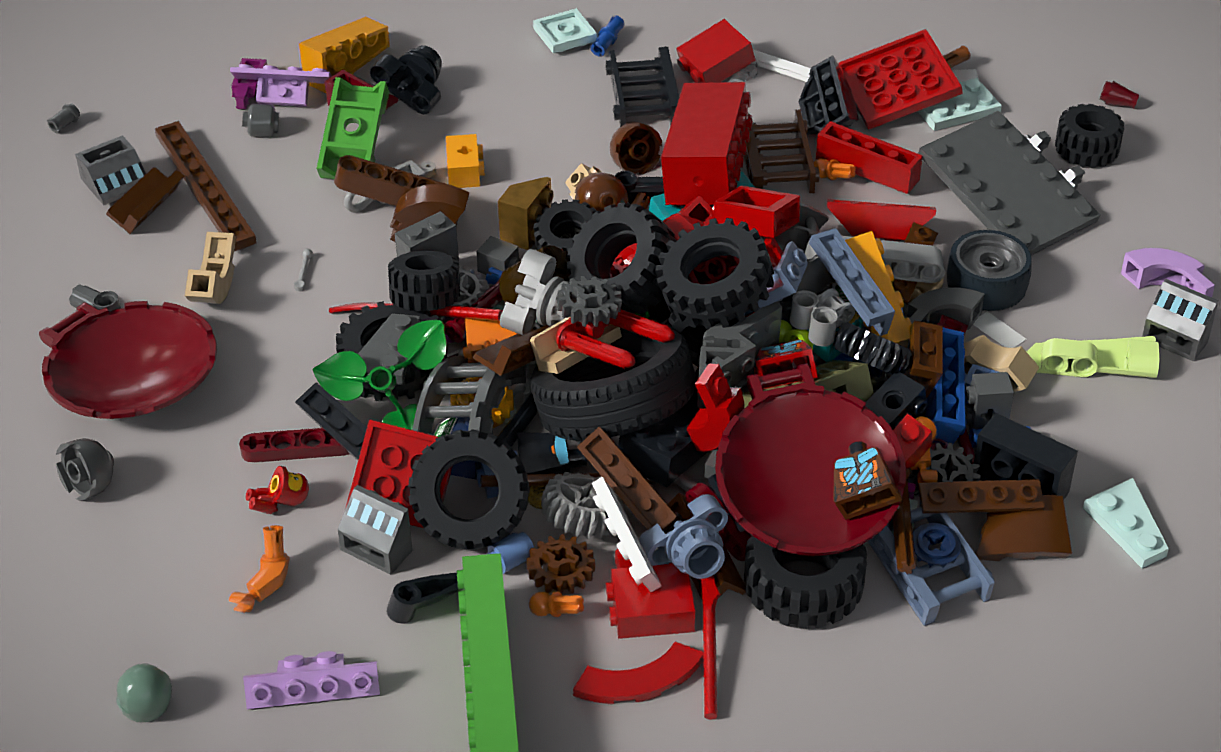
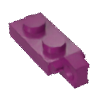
M242 58L240 64L263 69V66H267V60ZM234 77L231 87L232 97L236 99V109H246L249 104V98L256 97L258 80L236 79Z

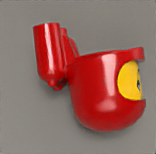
M279 465L273 473L268 488H249L247 490L246 500L250 501L249 509L273 514L278 511L277 503L297 506L304 502L308 496V480L304 475L288 472L286 467Z

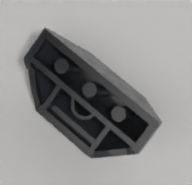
M832 55L811 67L810 77L805 83L799 98L802 119L807 120V134H819L830 121L845 127H849L858 121L859 118L852 90L835 57Z

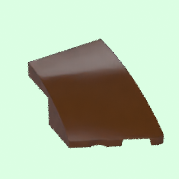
M1042 495L1045 506L1043 510L987 512V522L983 525L980 533L982 538L979 547L974 552L978 559L999 562L1005 557L1033 560L1037 556L1059 558L1070 556L1072 549L1063 496Z

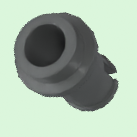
M65 104L60 112L47 120V124L53 132L58 133L69 123L78 121L80 111L74 104Z

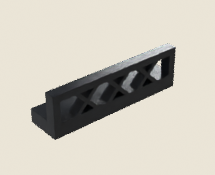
M315 382L295 403L358 461L367 427L332 395L325 391L322 386Z

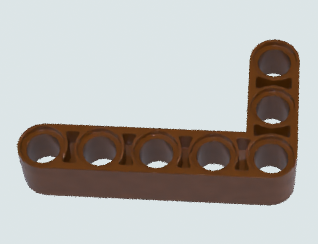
M350 155L342 156L339 159L334 179L335 185L343 191L394 206L397 205V201L401 196L416 187L429 184L449 185Z

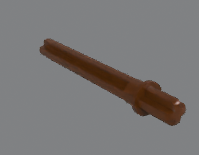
M909 468L906 469V482L902 501L893 516L897 569L899 572H906V574H911L913 569L916 568L907 479L910 475Z

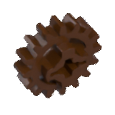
M561 534L559 540H555L550 535L548 536L547 543L539 540L537 541V549L531 548L529 550L530 557L527 558L529 580H534L536 588L544 585L545 592L547 593L555 589L561 594L563 590H568L570 594H574V587L577 586L584 589L585 580L592 581L593 572H595L593 550H587V542L585 541L577 544L576 536H573L570 540H565V535Z

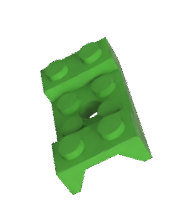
M335 77L316 168L320 178L335 179L338 161L342 156L350 155L375 162L374 152L381 116L385 114L389 95L386 82L380 81L374 87L354 86L342 78ZM349 124H359L357 130L353 132L346 131V127Z

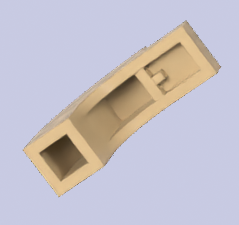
M206 233L200 270L188 269L185 297L190 302L221 304L226 299L235 268L232 263L236 240L234 233Z

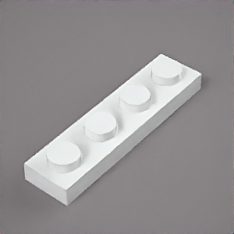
M603 477L592 483L597 495L593 496V499L602 513L606 511L609 518L605 520V523L613 536L618 535L621 542L616 545L625 560L630 559L633 566L629 568L633 579L638 585L643 583L652 592L662 585L615 492Z

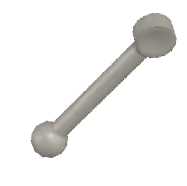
M309 248L304 249L302 252L304 259L299 280L294 283V288L298 292L304 291L306 288L304 278L309 259L313 256V251Z

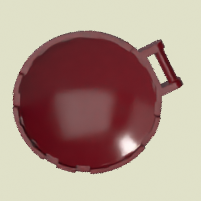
M148 301L124 303L125 308L109 312L107 307L98 310L84 302L76 308L77 311L51 328L46 327L39 332L43 343L52 348L49 355L44 356L42 363L44 385L49 395L59 405L71 412L87 417L119 419L158 411L190 394L209 375L217 356V343L211 326L195 311L169 302H164L162 306L149 305Z
M807 363L798 365L797 369L759 377L757 374L748 375L747 384L752 400L746 408L738 415L735 414L722 433L716 453L715 471L718 489L724 504L734 519L747 532L763 543L785 552L808 556H823L845 552L866 543L880 533L895 515L901 501L845 520L833 499L834 463L837 459L849 456L848 447L854 442H864L867 448L876 447L884 458L901 496H903L906 482L905 458L899 440L882 416L878 417L866 407L864 401L844 391L840 394L824 390V386L815 385ZM800 381V384H795L791 386L776 388L767 391H763L762 389L766 387Z

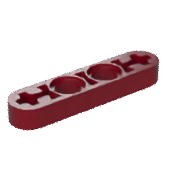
M322 428L251 433L243 436L239 442L242 458L247 462L253 463L345 456L350 454ZM311 440L320 441V444L317 446L306 445ZM283 442L291 444L289 447L284 449H279L276 447L278 444Z

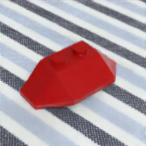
M827 200V208L851 236H858L872 231L875 238H884L886 241L900 242V240H906L913 222L923 226L936 215V208L929 206Z

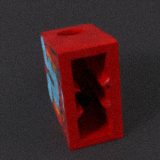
M803 340L761 348L755 359L759 376L797 369L798 365L807 363L813 378H818L812 348ZM781 385L766 387V388H762V389H768V388L777 387V386H781Z

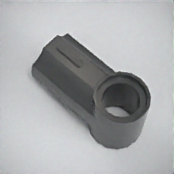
M81 284L73 288L69 298L71 306L75 308L84 302L98 310L107 307L108 312L121 308L118 295L115 292H99Z

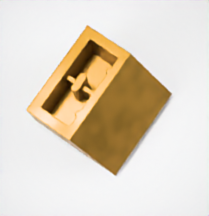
M538 178L512 184L507 188L498 200L501 240L517 245L524 250L531 249L536 242L534 235L536 218L538 214L542 215V210L545 207H551L554 197V191L551 190V178Z

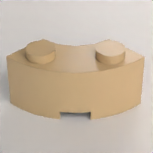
M985 335L964 343V371L966 374H968L972 364L998 372H1008L1014 392L1026 389L1039 369V366L1022 346L1015 348L1002 347L991 342Z

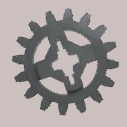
M581 276L580 281L571 278L570 284L563 283L561 290H558L557 310L562 311L563 318L571 317V323L574 324L579 321L584 327L588 323L598 327L600 321L609 324L610 318L616 319L618 312H621V291H616L617 286L615 284L608 286L607 279L600 281L597 280L596 276H593L591 280Z
M936 443L934 451L930 448L931 465L927 469L937 470V482L979 481L981 476L977 474L979 464H971L973 455L964 456L963 447L955 451L953 450L952 443H948L946 449H943L940 443ZM913 470V475L916 476V477H915V480H914V484H916V486H918V483H917L918 470Z

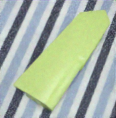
M1155 336L1081 341L1054 338L1046 342L1035 343L1026 351L1039 366L1036 373L1089 377L1098 372L1157 378L1159 370V343L1156 342Z

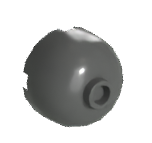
M82 438L61 444L57 449L56 455L61 453V462L56 463L60 480L66 491L70 493L74 489L81 495L77 500H86L102 493L112 481L114 458L99 442L93 439Z

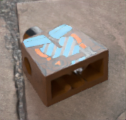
M854 442L848 447L849 456L837 459L834 463L833 499L845 520L902 501V496L892 474L876 447L867 448L864 442Z

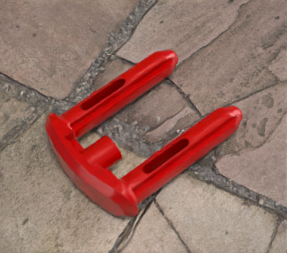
M624 310L618 312L616 319L610 318L609 320L611 325L663 343L672 341L675 337L674 331L667 325ZM569 318L557 331L556 342L561 351L566 352L572 349L621 368L632 367L636 361L630 352L596 340L602 336L604 328L609 325L602 321L598 323V327H595L592 323H588L584 327L579 321L574 324L571 323V318Z

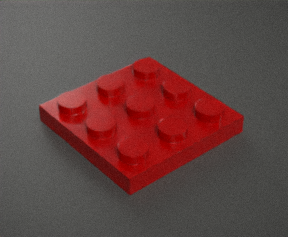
M369 419L347 504L353 489L359 485L367 490L377 492L380 496L390 501L402 504L409 511L410 525L423 528L417 522L413 507L410 505L409 477H412L414 470L412 467L415 461H418L423 454L424 448L427 445H432L438 437ZM452 467L445 473L441 481L440 495L442 502L444 501Z

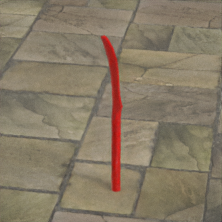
M377 302L351 303L329 308V313L362 310V307L366 305L373 309L378 307ZM384 303L385 305H393V303ZM448 306L443 309L430 311V315L500 321L503 310Z
M714 575L701 579L704 633V717L708 720L718 717L715 609L720 592L716 587Z

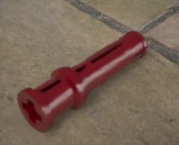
M499 280L473 304L464 307L487 309L496 307L503 300L499 289ZM455 317L444 324L445 333L451 340L457 343H462L465 340V318Z

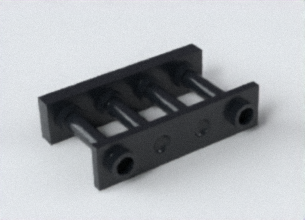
M668 46L658 47V57H654V60L617 62L615 50H610V60L605 61L606 75H611L616 105H613L614 120H619L621 127L626 124V117L664 114V117H669L671 126L679 94ZM655 70L657 72L655 75L619 77V72ZM658 84V87H660V89L627 92H622L621 88ZM656 99H661V102H663V104L630 107H625L624 102Z

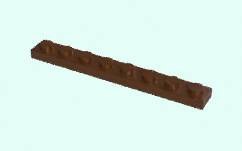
M176 121L155 128L156 137L178 171L185 176L184 180L218 232L234 233L236 236L234 251L257 244L256 235L181 123Z

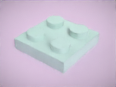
M577 8L533 20V29L553 54L585 46L595 42L597 39L596 31Z

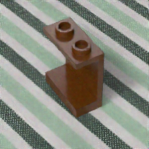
M914 320L910 327L911 362L909 369L906 370L904 375L924 386L926 398H928L943 374L942 326Z

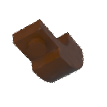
M444 184L423 185L406 192L397 201L390 228L393 229L390 240L395 242L396 232L440 211L455 224L466 209L470 192Z

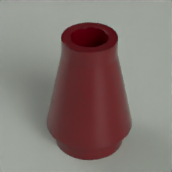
M1114 80L1112 82L1106 81L1099 100L1105 101L1104 104L1135 108L1139 94L1134 93Z

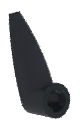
M457 573L426 576L396 584L386 609L388 617L396 623H408L414 618L417 609L432 605L462 590H458Z

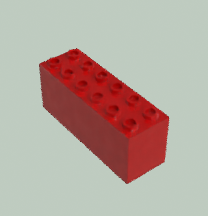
M746 82L683 84L661 155L665 205H687L699 195L709 205H714V201L737 188V181H740V168H743L744 163L743 155H746L747 143H749L750 131H752L753 127L752 115H748V108L751 107V93L746 92Z

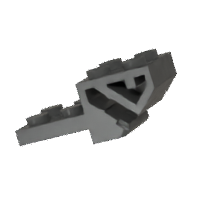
M774 302L762 307L746 317L745 320L733 326L723 328L721 322L706 330L703 335V346H701L699 377L708 364H719L730 387L741 388L742 393L749 391L747 376L754 374L755 359L760 349L779 344L782 306ZM698 392L697 407L706 409Z

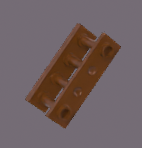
M800 109L795 110L794 123L756 125V122L753 123L744 160L748 179L755 188L763 189V186H767L768 183L806 181L809 193H815V183L820 181L819 167H814L807 139V120L802 119ZM795 133L796 138L761 141L757 138V135ZM799 149L800 153L794 155L763 156V154H760V151ZM800 164L803 165L804 169L800 171L767 173V170H763L764 167Z

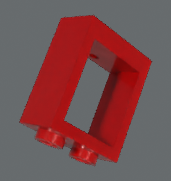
M739 186L714 201L712 214L717 219L718 224H723L726 218H731L736 226L743 221L748 224L749 230L755 228L760 236L775 238L800 222V195Z

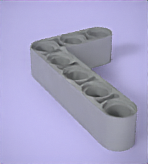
M842 236L844 240L852 238L851 236ZM881 240L884 248V254L881 256L884 264L890 265L894 279L935 283L945 276L944 262L939 248L931 245ZM809 241L805 251L807 259L817 256Z

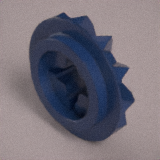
M926 523L913 531L914 548L918 562L925 561L929 567L940 565L942 568L948 563L954 564L961 551V542L958 535L951 528L939 523ZM942 541L940 550L937 548L929 550L930 544L935 545Z

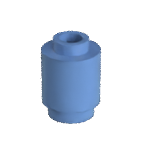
M514 532L488 546L487 551L488 554L501 553L502 572L504 574L526 562L527 558L530 557L529 550L534 548L526 533Z

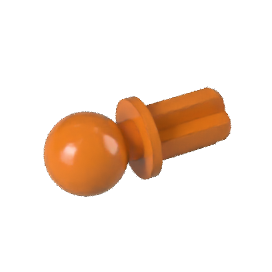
M817 159L813 162L814 167H819L820 178L828 177L829 180H836L837 178L849 179L855 177L856 168L853 164H842L837 160L828 161L826 159Z
M540 591L531 596L529 609L536 616L551 614L553 617H560L562 614H578L584 610V599L580 595H562L560 592H553L550 595L547 592Z

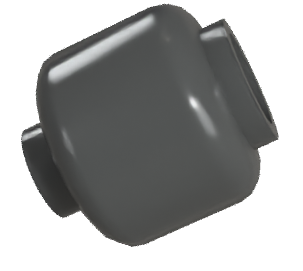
M251 104L248 112H243L242 127H247V132L250 136L269 138L273 136L274 132H278L279 112H275L274 106Z

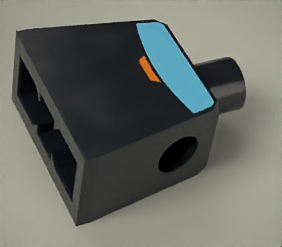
M517 432L518 455L527 474H563L565 472L570 473L571 467L587 466V459L579 449L568 450L566 439L557 437L552 433ZM529 486V493L543 491L546 486Z

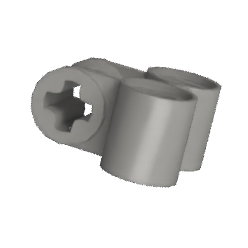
M828 289L818 296L811 291L801 290L793 294L789 320L790 324L797 329H809L808 338L811 343L818 346H828L835 340L836 328L841 327L842 323L849 322L856 310L850 302H845L841 299L838 291L835 289Z

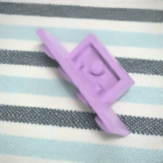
M240 64L239 67H230V72L236 79L258 80L256 102L257 104L307 107L309 83L325 84V81L332 77L327 70L322 68L303 71L299 67H288V70H278L277 67L269 65L263 66V69L254 68L247 64Z
M333 651L321 652L315 657L303 658L302 655H290L285 657L284 660H278L277 672L243 676L247 709L380 695L377 661L345 665L344 653L336 654Z

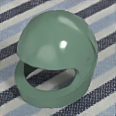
M137 664L132 666L119 678L116 703L122 713L130 720L136 722L154 721L161 717L169 706L172 696L171 680L166 672L154 665Z

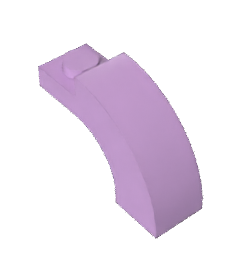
M1143 248L1125 253L1121 274L1138 289L1149 285H1162L1163 281L1168 279L1212 297L1215 287L1209 279L1202 275L1204 265L1186 254L1161 248Z

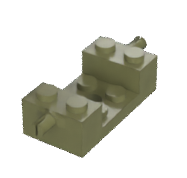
M831 360L817 365L818 378H813L815 385L824 386V390L840 394L844 391L864 402L874 394L873 389L877 386L875 378L870 376L868 364ZM800 381L768 389H763V391L800 384ZM750 391L742 393L745 405L744 408H746L749 402L752 400Z

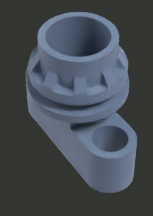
M705 494L687 504L693 517L684 522L681 520L676 521L672 532L670 531L665 535L660 526L656 524L640 536L639 542L652 566L672 562L681 572L698 579L708 578L722 567L724 562L723 541L718 531L725 527L728 521V514L714 496Z

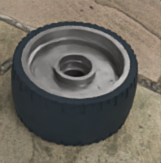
M978 230L966 233L959 237L951 248L947 264L948 288H966L984 293L983 311L1008 309L1019 303L1026 294L1032 269L1031 253L1022 241L1005 232Z

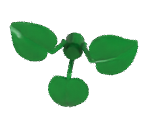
M426 320L406 329L398 340L397 349L402 356L408 359L395 366H390L389 369L378 366L373 368L368 376L364 377L367 372V365L364 359L355 352L343 351L332 355L323 363L315 366L313 373L325 391L343 401L358 399L364 391L363 382H369L372 388L385 393L397 409V411L387 413L382 423L413 430L418 404H409L402 409L401 404L391 391L396 385L394 373L409 366L412 362L421 370L433 369L441 363L447 351L444 323L440 320Z

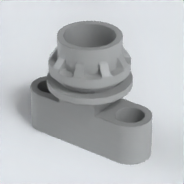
M533 249L527 250L524 254L518 272L526 274L523 284H519L515 288V292L518 293L515 304L507 301L500 317V326L502 328L525 335L533 329L536 318L539 324L550 327L565 319L562 317V311L557 310L558 290H561L562 284H570V282L564 281L563 278L557 276L552 278L556 267V259Z

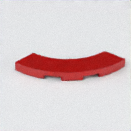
M675 641L661 657L638 668L604 670L587 666L573 688V696L587 701L614 704V701L626 700L640 702L661 696V692L676 684L681 685L694 674L704 661L703 652Z

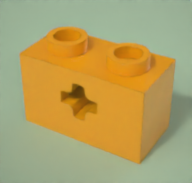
M477 134L446 136L449 185L458 188L480 187V176H485L483 144H477Z

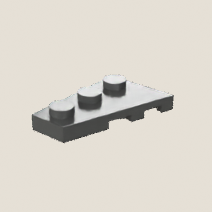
M391 314L358 353L367 365V372L364 377L368 376L375 367L383 366L389 369L390 366H395L408 359L398 352V340L406 329L420 322V316ZM408 366L395 371L396 384H403Z

